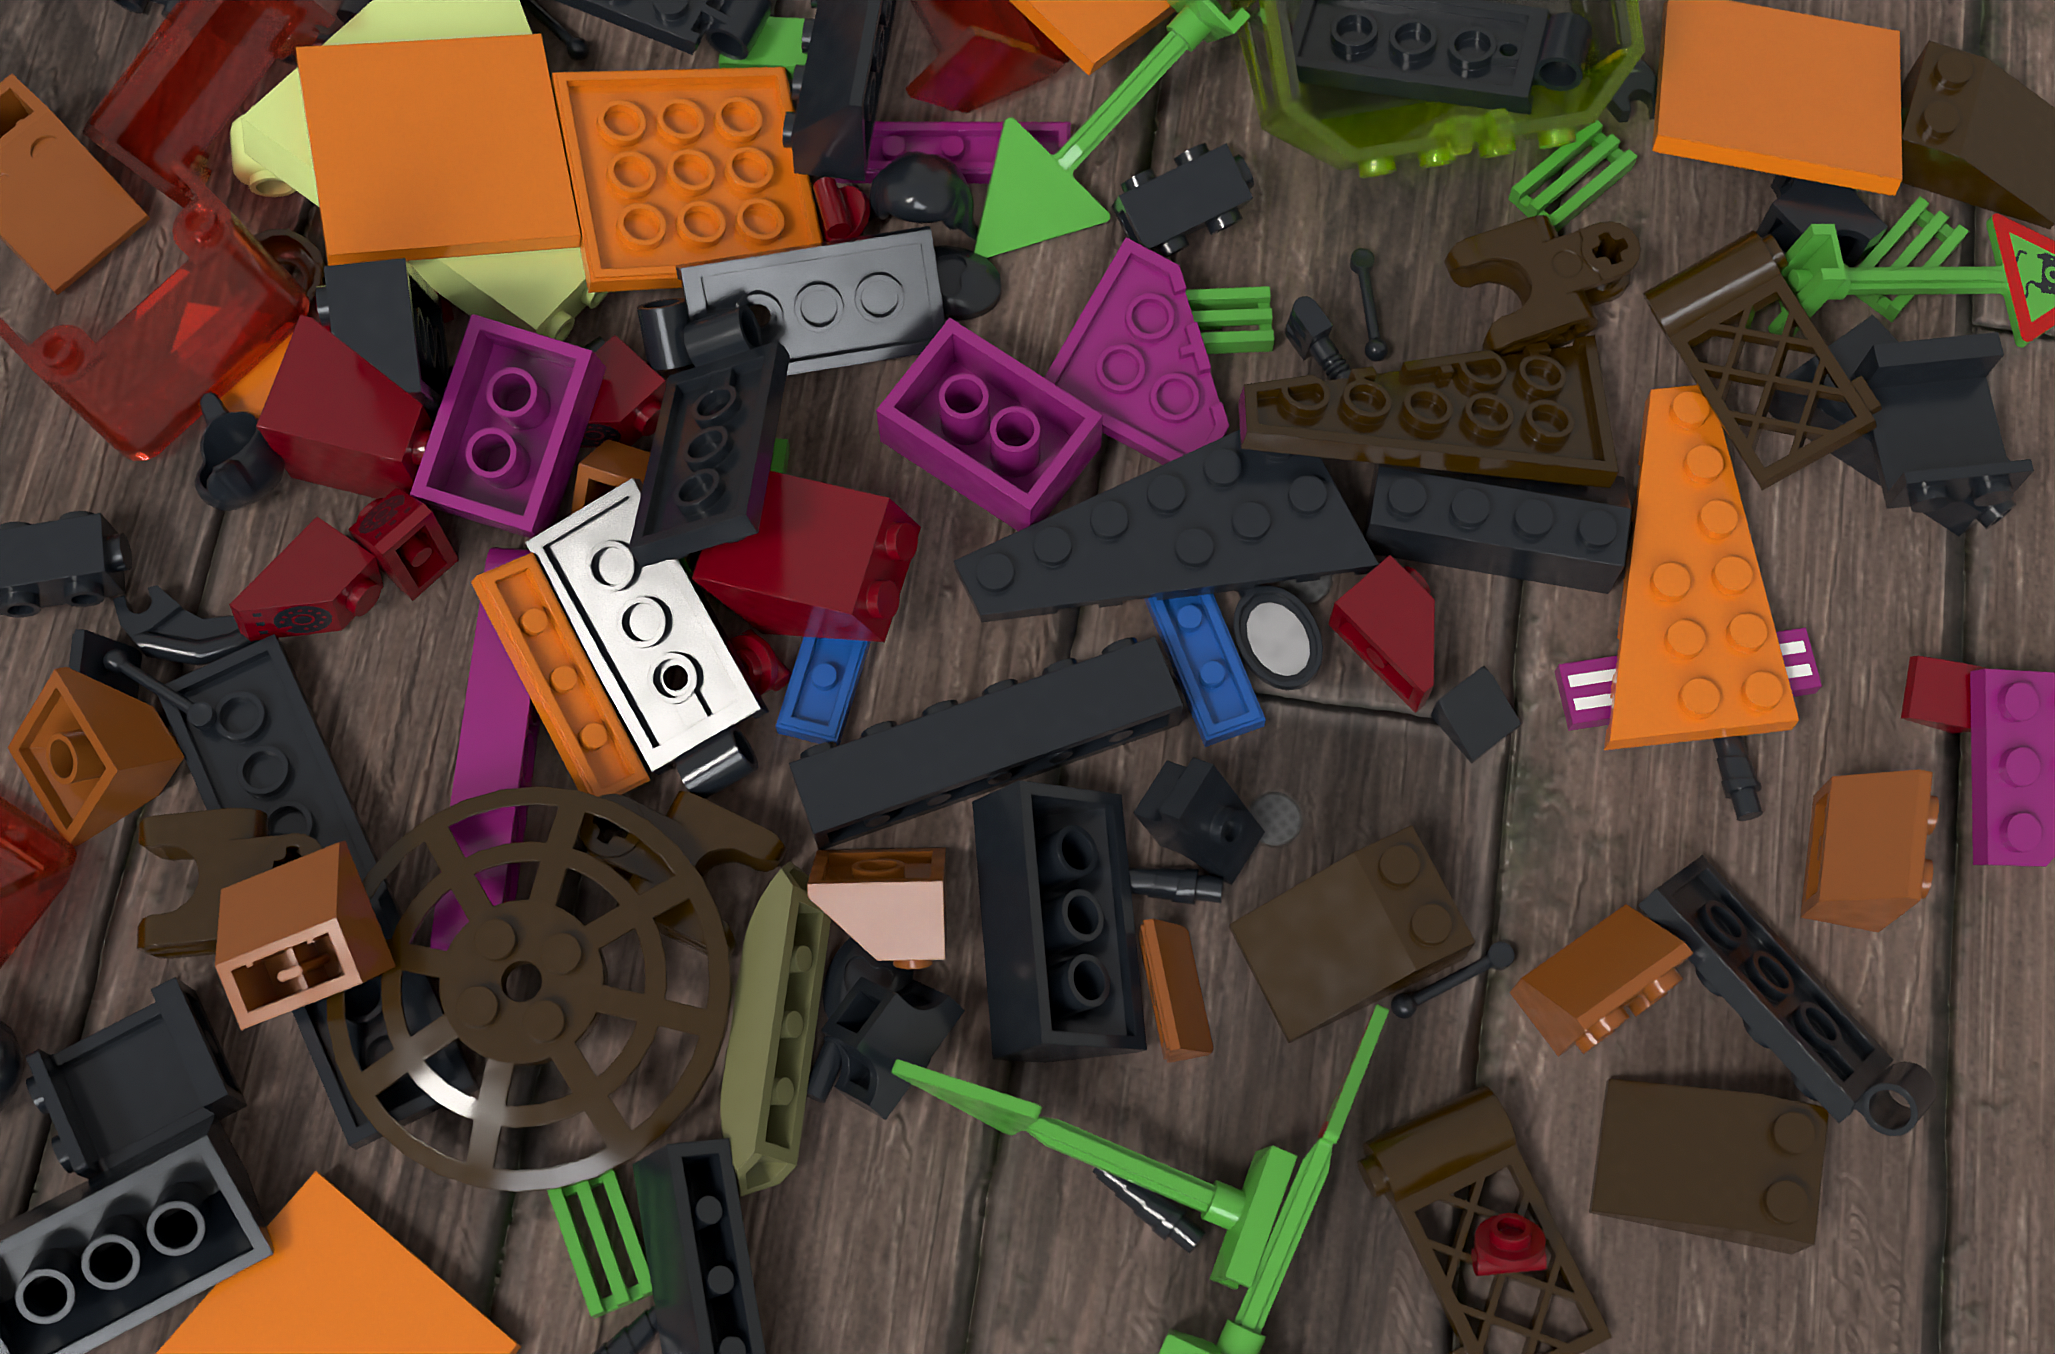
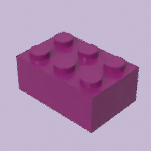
M471 314L410 495L428 507L530 539L552 527L555 523L607 367L592 350Z
M951 318L946 321L876 409L880 442L1017 531L1046 519L1101 447L1102 414Z

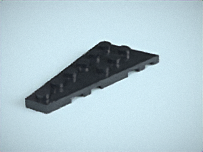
M1240 430L953 561L955 571L981 623L1055 614L1059 609L1096 604L1099 605V608L1123 605V601L1151 597H1156L1157 600L1253 589L1256 584L1294 579H1296V583L1320 580L1321 576L1354 572V576L1370 573L1379 565L1320 457L1241 449Z

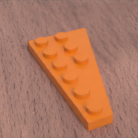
M1697 385L1651 389L1644 408L1638 458L1640 469L1637 494L1633 501L1631 517L1633 522L1631 545L1627 551L1617 635L1619 639L1616 671L1612 677L1610 694L1612 706L1609 726L1606 729L1604 750L1792 730L1798 723L1799 717L1722 425Z

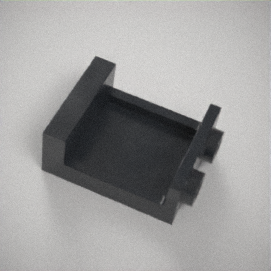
M174 977L150 989L156 1001L155 1003L55 1054H48L37 1049L26 1055V1060L33 1076L26 1079L28 1092L37 1108L43 1114H50L58 1135L51 1138L52 1148L61 1166L69 1174L75 1172L77 1175L89 1180L213 1115H216L220 1121L248 1106L197 992L178 978Z

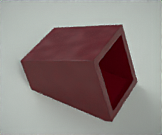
M300 315L256 427L271 449L284 460V468L291 478L378 499L386 497L395 488L410 495L433 424L420 402L312 317Z
M769 471L759 532L747 536L738 542H727L703 549L692 579L762 634L885 642L892 619L899 607L900 593L911 559L917 550L921 526L889 497Z

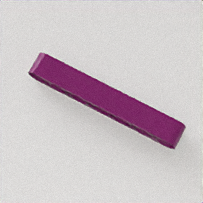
M492 547L487 555L484 572L531 552L529 549ZM481 601L450 807L463 800L501 789L532 786L541 717ZM529 805L501 807L469 816L449 826L465 857L502 844L524 842ZM521 863L505 864L476 874L493 906L516 901ZM452 890L445 894L435 905L430 948L447 951L455 936L469 922Z

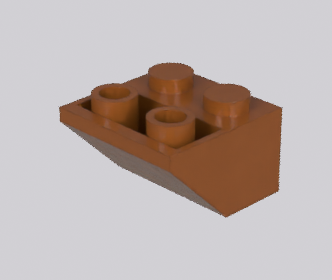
M1918 769L1832 776L1813 795L1800 918L1879 933L1898 917L1904 915L1906 911L1916 905L1921 899L1927 897L1933 879V862L1931 859L1925 858L1927 835H1931L1934 831L1939 814V799L1937 796L1931 795L1933 772Z
M345 840L221 889L215 967L241 1030L362 984L396 967Z
M1625 904L1523 976L1509 993L1558 1057L1574 1045L1584 1055L1612 1035L1617 1027L1630 1018L1629 1014L1625 1011L1626 1008H1629L1633 1015L1637 1017L1665 997L1669 990L1680 983L1684 978L1677 971V968L1693 952L1684 941Z

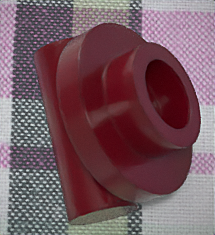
M831 177L817 180L813 185V189L820 209L818 219L822 237L827 241L858 237L865 229L870 216V202L866 194L853 186L839 188L836 180Z
M752 629L730 640L760 695L772 689L779 691L790 682L792 672L774 654L770 645Z
M1503 1213L1484 1220L1476 1229L1475 1248L1472 1249V1265L1475 1275L1486 1276L1545 1270L1547 1258L1544 1232L1533 1221L1514 1213Z

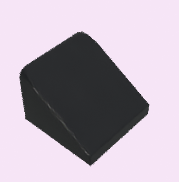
M75 629V634H72L69 668L138 699L139 683L123 673L114 674L108 672L104 667L103 658L109 650L120 649L128 654L130 663L141 669V652L133 646L85 629Z
M1485 666L1479 668L1436 702L1430 715L1471 764L1521 725L1520 720L1494 676Z

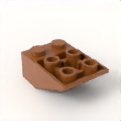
M10 74L0 82V240L58 296L147 223L150 218L55 114L18 78Z

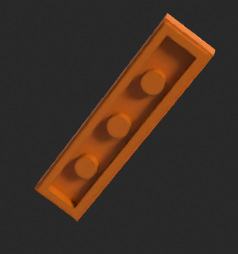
M532 552L477 575L471 581V584L578 791L598 797L607 794L624 795L649 782L650 778L534 553Z

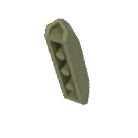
M791 861L781 868L767 886L749 922L742 949L738 981L735 987V1002L729 1042L725 1053V1068L720 1102L722 1139L729 1138L737 1188L741 1197L780 1184L797 1166L831 918L808 898L807 883L809 876Z

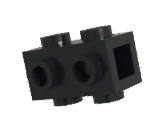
M1206 142L1199 144L1174 158L1177 165L1176 168L1156 177L1153 169H1148L1123 182L1120 186L1124 193L1117 197L1112 208L1126 237L1167 258L1190 245L1186 238L1187 235L1204 227H1207L1210 235H1213L1241 221L1243 218L1239 210L1244 208L1253 199L1249 189L1254 187V181L1243 157L1239 154L1233 156L1227 143L1211 151Z
M88 511L68 512L60 516L59 520L36 524L18 521L1 524L0 615L14 618L30 617L38 614L41 608L63 604L75 607H89L102 603L105 597L126 594L124 571L131 570L132 553L126 535L118 533L101 513L95 514Z

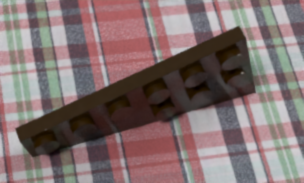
M1595 335L1576 337L1572 346L1550 349L1547 342L1526 344L1523 353L1499 356L1491 350L1406 361L1403 362L1399 371L1378 374L1373 366L1351 369L1349 378L1323 381L1315 375H1306L1244 384L1238 401L1241 449L1611 488L1619 472Z

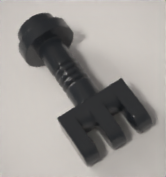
M1308 296L1299 297L1294 302L1285 326L1287 339L1303 360L1313 356L1319 366H1322L1325 374L1329 376V380L1349 378L1351 372L1350 365L1346 363L1342 354H1339V350L1329 338L1333 324L1314 299Z

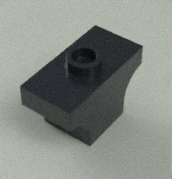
M1776 174L1770 187L1776 194L1777 199L1772 202L1756 233L1761 239L1771 234L1785 255L1811 224H1835L1843 263L1849 267H1856L1876 247L1888 226L1858 197L1856 190L1853 188Z
M1195 757L1192 758L1187 767L1167 760L1133 812L1160 846L1189 858L1211 876L1224 877V882L1231 885L1265 833L1214 764Z
M860 977L821 1029L837 1045L842 1057L841 1073L834 1087L853 1103L886 1120L912 1085L891 1073L896 1059L927 1069L931 1057L965 1010L949 995L914 979L903 989L893 992L866 978Z

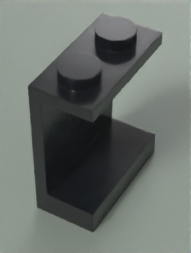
M1998 332L1873 344L1854 372L1856 378L1862 375L1882 407L1881 411L1872 415L1876 421L1877 428L1871 430L1869 436L1887 509L1911 507L1913 512L1924 513L1941 509L1950 502L1973 500L1976 506L2000 504L2011 499L2014 496V492L2034 471L2031 459L2008 461L1986 378L2004 355Z

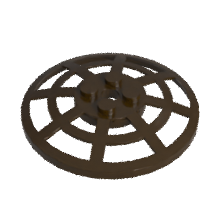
M542 786L501 789L463 800L428 817L396 841L372 867L362 882L371 901L382 881L408 853L424 841L441 870V873L433 878L412 900L398 922L392 939H385L396 967L382 974V1011L388 1037L394 1049L361 1072L352 1051L345 1020L344 991L327 997V1024L335 1060L352 1098L373 1127L405 1156L438 1175L478 1188L511 1192L562 1189L599 1178L631 1162L668 1134L694 1104L715 1067L728 1029L733 994L731 950L721 913L705 880L679 846L650 821L616 802L578 790ZM535 804L559 807L547 843L520 842L502 844L465 857L449 826L469 816L501 807ZM586 813L605 818L636 835L664 860L675 876L638 895L631 884L610 866L585 852L574 849ZM522 862L540 863L529 900L509 901L493 906L476 877V874L484 870L505 864ZM567 869L577 871L597 882L617 900L620 906L587 925L581 923L567 911L557 907ZM452 890L469 922L455 936L448 950L444 951L411 944L415 933L429 911L445 894ZM690 899L699 917L707 948L709 992L706 1009L666 1000L668 986L666 955L659 929L653 918ZM634 929L639 937L644 957V994L608 986L607 966L601 948ZM524 964L535 965L542 976V985L539 992L528 1001L517 1002L512 1000L507 991V979L510 973L518 966ZM404 971L440 978V998L445 1013L413 1036L409 1032L403 1009L402 979ZM601 1013L637 1021L635 1029L622 1052L597 1077L578 1045L593 1030ZM659 1027L699 1036L693 1056L675 1088L649 1118L631 1131L609 1095L620 1088L640 1065L652 1045ZM460 1038L473 1051L487 1058L479 1098L470 1097L449 1085L429 1066L426 1060ZM553 1061L573 1092L563 1098L542 1104L525 1106L507 1105L515 1066H534ZM409 1073L415 1083L436 1102L460 1116L474 1120L467 1161L447 1156L415 1138L388 1114L376 1096ZM585 1111L607 1145L606 1148L588 1157L554 1167L525 1170L495 1168L502 1126L512 1128L545 1126L573 1118Z

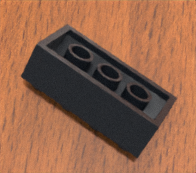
M811 0V8L816 9L815 19L805 18L802 31V54H807L806 64H796L793 75L792 98L798 101L796 112H786L783 126V147L792 149L794 173L865 181L898 0Z
M406 258L324 266L326 285L316 287V304L321 325H330L333 335L437 415L450 378L442 303L438 294Z
M1375 463L1364 538L1374 555L1386 557L1391 555L1393 558L1608 594L1624 568L1631 506L1625 478L1622 476H1616L1611 488Z
M1018 780L972 801L993 1060L1047 1063L1146 1051L1147 1043L1122 794Z
M216 1115L0 1225V1354H84L274 1254V1247L248 1172Z

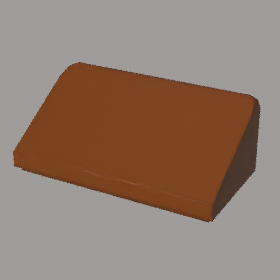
M1157 919L1143 920V925H1140L1138 940L1163 1060L1167 1059V1063L1208 1056L1213 1052V1043L1189 933L1182 925Z

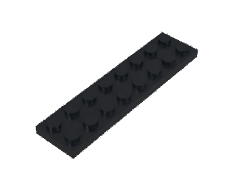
M273 634L166 683L165 685L193 703H208L217 714L213 726L206 730H200L189 722L185 712L159 696L206 810L223 808H252L261 810L268 815V836L290 833L306 834L317 840L323 848L345 840L363 882L368 872L378 862V858L279 638ZM385 878L370 903L384 938L391 940L395 928L403 915ZM404 971L402 979L403 1009L409 1032L413 1036L445 1013L430 976ZM382 974L344 990L345 1020L352 1051L361 1072L394 1049L388 1037L382 1011ZM327 997L292 1010L348 1145L357 1150L383 1137L373 1127L352 1098L336 1063L327 1024ZM458 1039L426 1060L429 1066L441 1078L466 1095L480 1089ZM409 1073L376 1096L388 1114L403 1127L444 1107L418 1086Z

